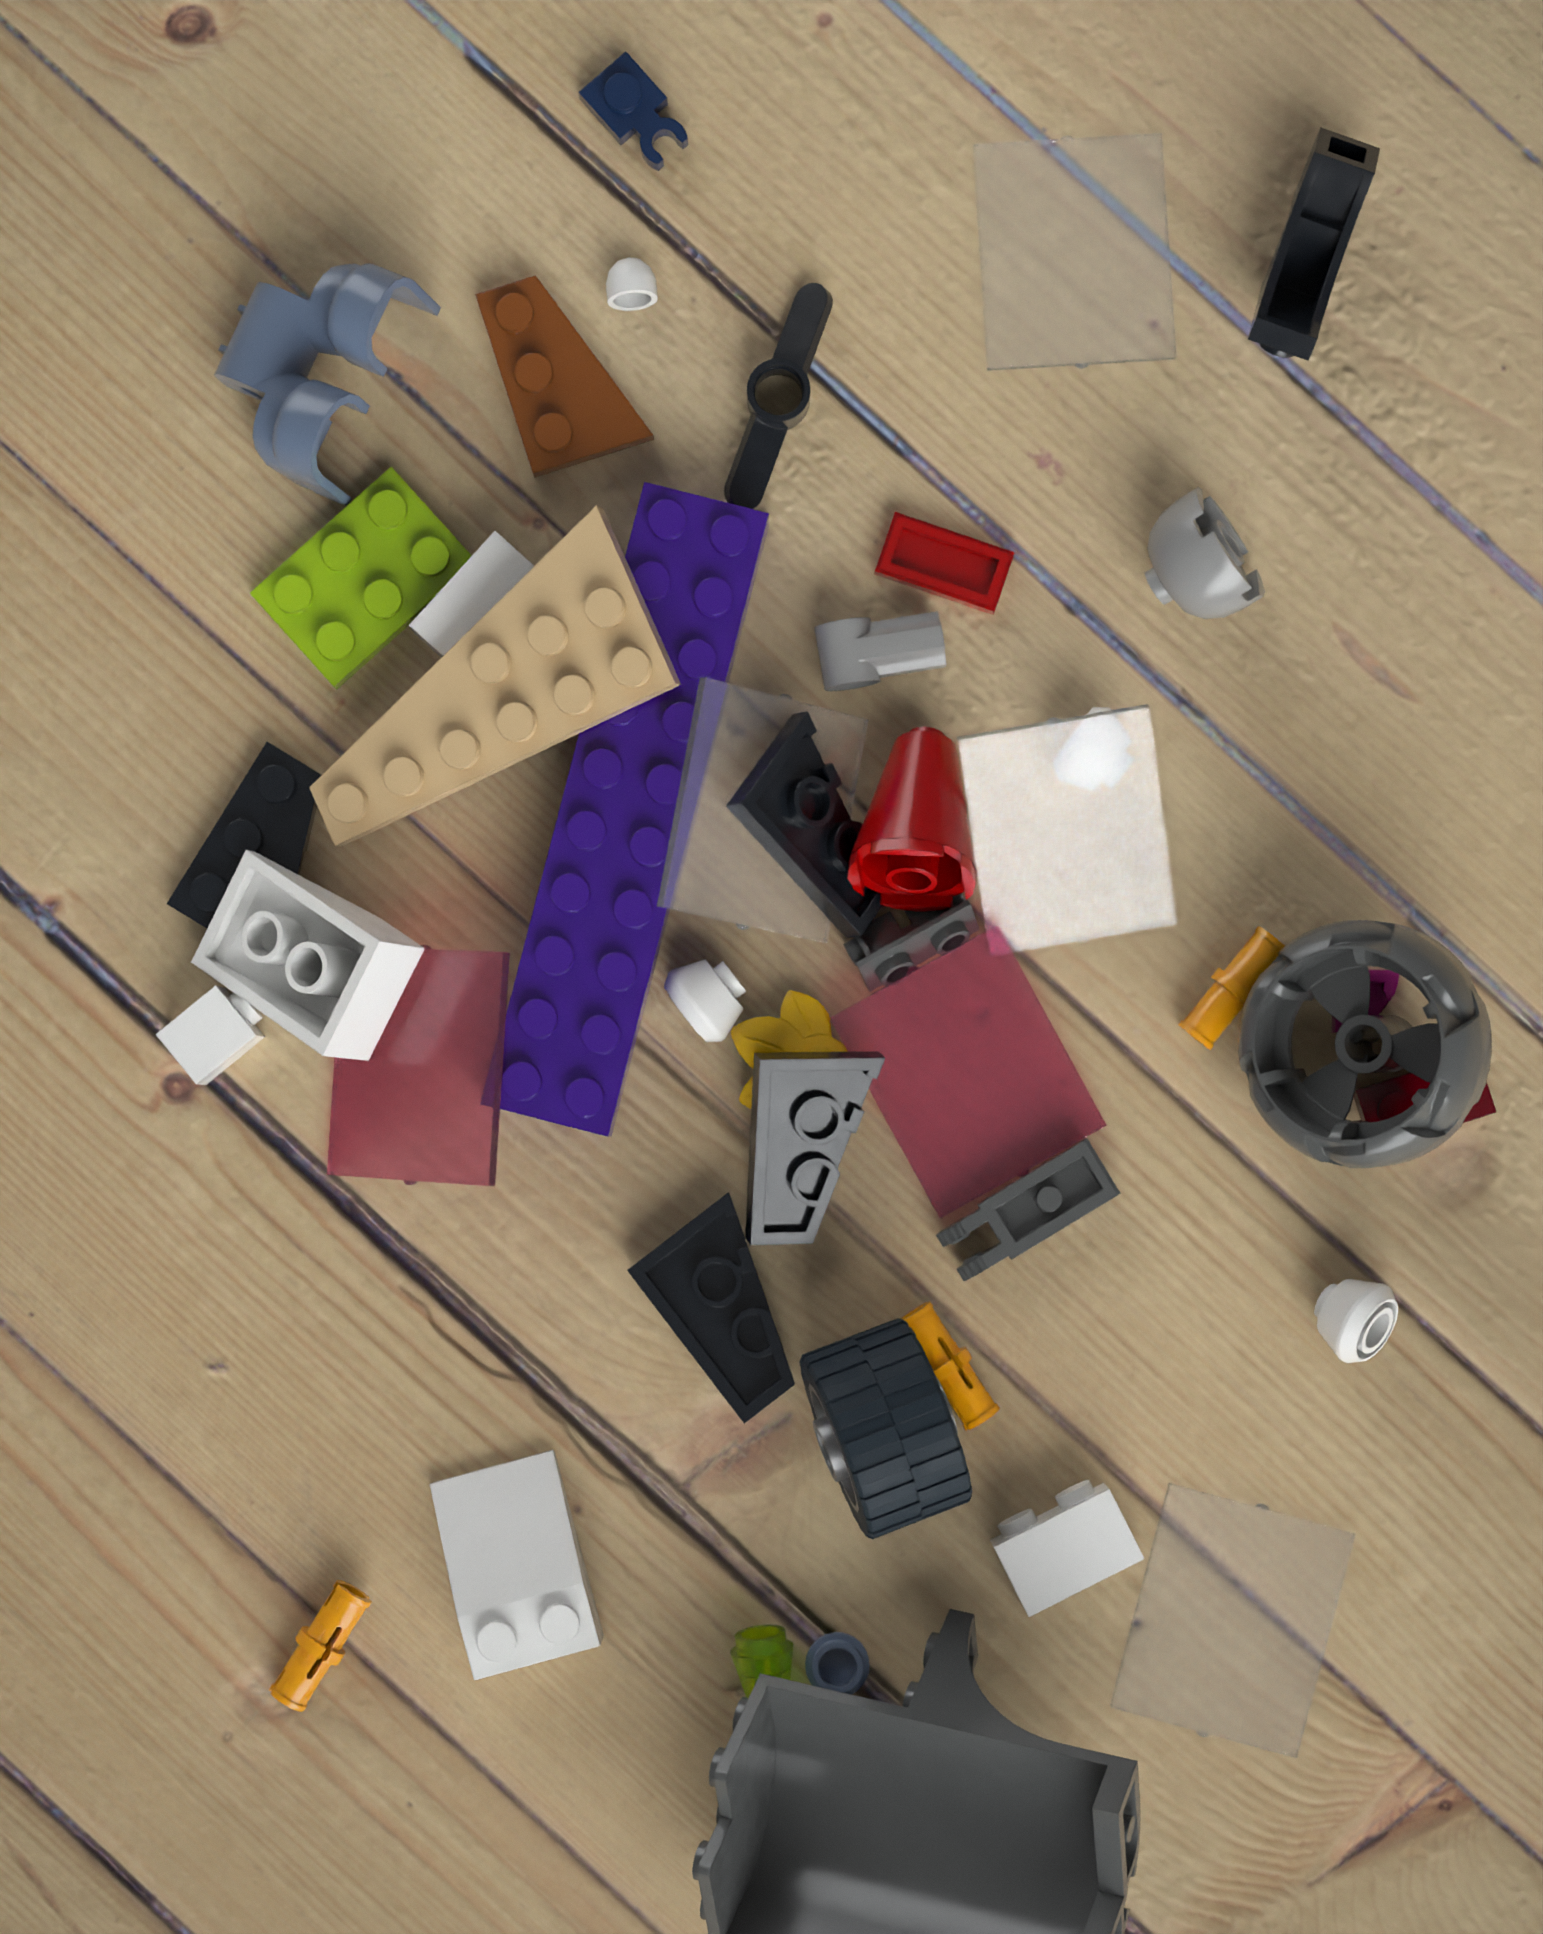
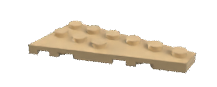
M596 505L309 787L334 846H344L681 685L604 509Z

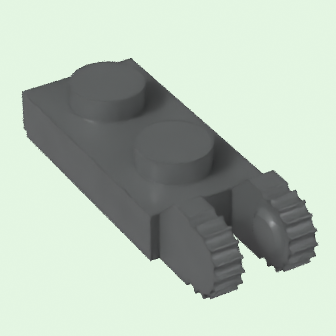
M1085 1138L977 1204L979 1209L943 1229L936 1236L943 1247L949 1244L954 1245L968 1237L971 1231L988 1222L1000 1243L983 1252H977L963 1261L962 1265L957 1268V1271L963 1281H967L1006 1257H1009L1011 1260L1118 1196L1120 1191L1089 1140Z

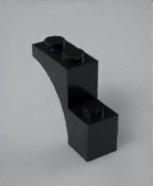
M1320 127L1295 190L1288 220L1262 283L1248 340L1259 343L1268 353L1283 358L1296 356L1309 361L1318 339L1325 310L1344 253L1375 175L1380 148Z

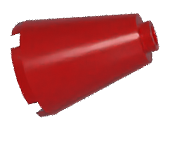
M923 726L913 728L909 732L900 735L893 744L850 855L847 879L853 889L862 896H864L865 887L881 893V905L915 912L938 911L951 908L953 896L965 892L967 900L973 895L977 869L957 746L942 731Z

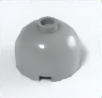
M1195 488L1176 500L1161 513L1149 535L1147 549L1153 568L1145 572V577L1150 588L1162 604L1165 605L1174 600L1184 612L1203 619L1224 618L1236 613L1264 597L1265 589L1258 570L1256 569L1246 575L1241 566L1245 563L1243 555L1248 553L1243 541L1218 504L1210 496L1203 500L1201 488Z

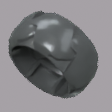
M1348 920L1320 926L1302 934L1277 953L1278 957L1258 976L1243 1007L1238 1032L1240 1067L1247 1074L1250 1097L1268 1126L1281 1139L1304 1155L1320 1162H1329L1349 1168H1374L1408 1162L1429 1153L1451 1138L1462 1126L1472 1106L1479 1101L1486 1085L1492 1056V1034L1486 1005L1471 981L1473 977L1462 962L1441 943L1420 931L1395 923L1370 920ZM1368 966L1388 969L1398 973L1414 984L1429 1002L1423 1007L1426 1017L1428 1019H1437V1023H1427L1412 1027L1408 1021L1399 1016L1368 1015L1370 1001V974ZM1315 997L1329 1014L1342 1023L1335 1038V1050L1339 1059L1307 1077L1303 1068L1295 1069L1292 1055V1032L1295 1018L1303 1001H1312ZM1381 1036V1053L1375 1054L1372 1050V1043L1377 1042ZM1405 1069L1430 1083L1428 1088L1418 1089L1411 1099L1413 1102L1411 1107L1392 1118L1378 1122L1351 1121L1346 1119L1351 1109L1358 1073H1386Z

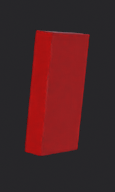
M895 512L874 575L994 615L1015 552Z

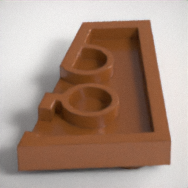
M536 275L475 294L534 478L654 440L652 432Z

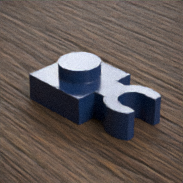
M626 51L578 92L582 103L620 145L624 144L634 134L640 139L642 157L655 170L659 171L664 167L663 158L653 148V144L658 138L668 136L674 139L680 148L684 149L688 146V137L683 126L674 119L661 118L658 115L668 105L667 97Z

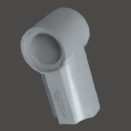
M938 611L871 622V619L867 617L849 618L824 623L814 628L825 691H843L866 687L881 682L882 677L945 668L947 665L944 637Z

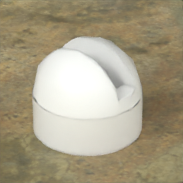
M628 257L619 260L609 270L606 280L607 303L611 308L622 311H634L648 308L657 302L658 295L655 275L651 268L641 259Z

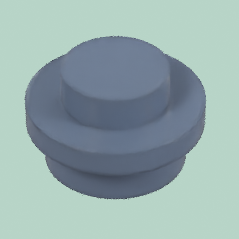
M831 1632L819 1637L810 1646L806 1655V1674L813 1686L852 1695L863 1686L869 1674V1657L865 1647L857 1638L847 1633Z

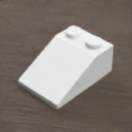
M246 850L191 963L322 1056L369 1061L425 948L374 914L254 851Z
M554 1450L430 1483L456 1614L474 1680L601 1645L604 1635Z

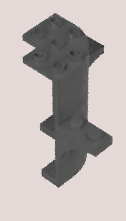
M949 1609L940 1633L932 1632L930 1634L924 1651V1671L919 1682L911 1681L908 1685L903 1706L760 1673L749 1698L742 1697L737 1704L733 1718V1733L726 1748L720 1747L716 1750L710 1765L709 1784L711 1787H715L718 1801L717 1825L710 1840H703L699 1844L692 1867V1875L694 1880L699 1881L702 1897L700 1917L706 1920L708 1934H1124L1130 1910L1124 1908L1128 1893V1882L1130 1876L1134 1877L1136 1875L1140 1841L1141 1810L1138 1761L1048 1740L1022 1729L1004 1717L987 1700L974 1678V1668L979 1655L975 1616L972 1613Z

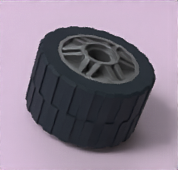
M897 1318L802 1354L799 1361L801 1375L815 1419L813 1427L821 1452L834 1481L839 1482L851 1512L866 1537L875 1539L970 1501L972 1497L971 1478L958 1437L953 1412L942 1385L935 1376L921 1344L906 1321Z

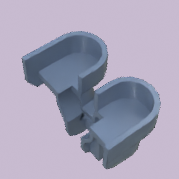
M370 263L363 265L344 264L331 267L322 275L314 287L309 301L274 285L258 282L247 306L240 304L237 309L242 316L228 346L220 345L219 351L223 354V357L214 374L227 387L261 400L253 425V441L257 453L266 465L299 486L312 490L316 494L345 506L350 504L352 498L321 474L317 466V454L332 424V421L329 419L340 406L344 405L367 414L370 405L358 395L319 380H309L307 376L318 353L342 356L349 363L384 377L388 368L374 355L372 351V336L390 298L438 316L441 309L414 280Z

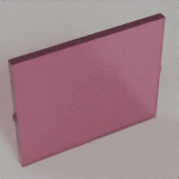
M998 925L991 927L921 967L913 966L909 968L907 975L829 1017L847 1051H879L885 1057L878 1079L873 1078L869 1091L939 1218L946 1216L1016 1176L1022 1177L1026 1175L1030 1168L1107 1126Z
M421 945L425 949L369 1061L334 1057L327 1175L403 1180L406 1185H414L417 1181L495 1186L510 953L435 950L428 945Z

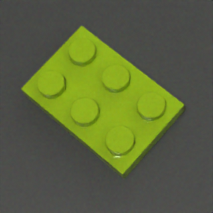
M390 467L250 592V595L337 690L407 628L472 555L398 473Z

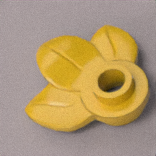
M789 990L783 999L780 1018L770 1016L754 1017L737 1024L731 1030V1037L738 1053L752 1069L754 1066V1053L848 1051L843 1043L832 1037L829 1013L817 999L793 990ZM753 1076L746 1083L739 1097L740 1103L749 1109L752 1107Z

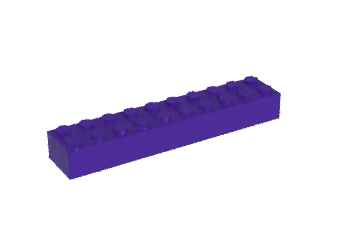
M644 482L625 558L681 685L595 725L578 735L483 1105L612 1137L769 527V513Z

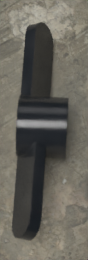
M809 283L800 288L792 303L773 358L758 365L749 377L747 383V405L751 415L725 483L724 496L727 503L754 509L760 504L787 430L797 426L808 412L810 405V382L807 374L833 306L831 293L821 284ZM775 375H782L793 379L799 385L802 392V399L798 407L784 415H773L761 409L756 401L755 392L758 385L764 379Z

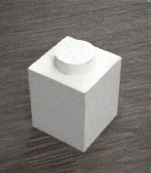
M216 985L156 1034L195 1084L207 1085L265 1037L255 1025L263 1018L261 1013L234 992L230 994L226 988Z

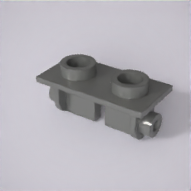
M961 893L953 896L951 908L921 912L904 910L911 924L903 929L899 927L889 911L871 921L862 936L853 937V939L844 943L843 945L854 965L858 967L869 992L882 985L892 986L900 983L911 975L915 966L936 954L946 955L961 948L969 940L971 934L980 930L968 899L965 901Z

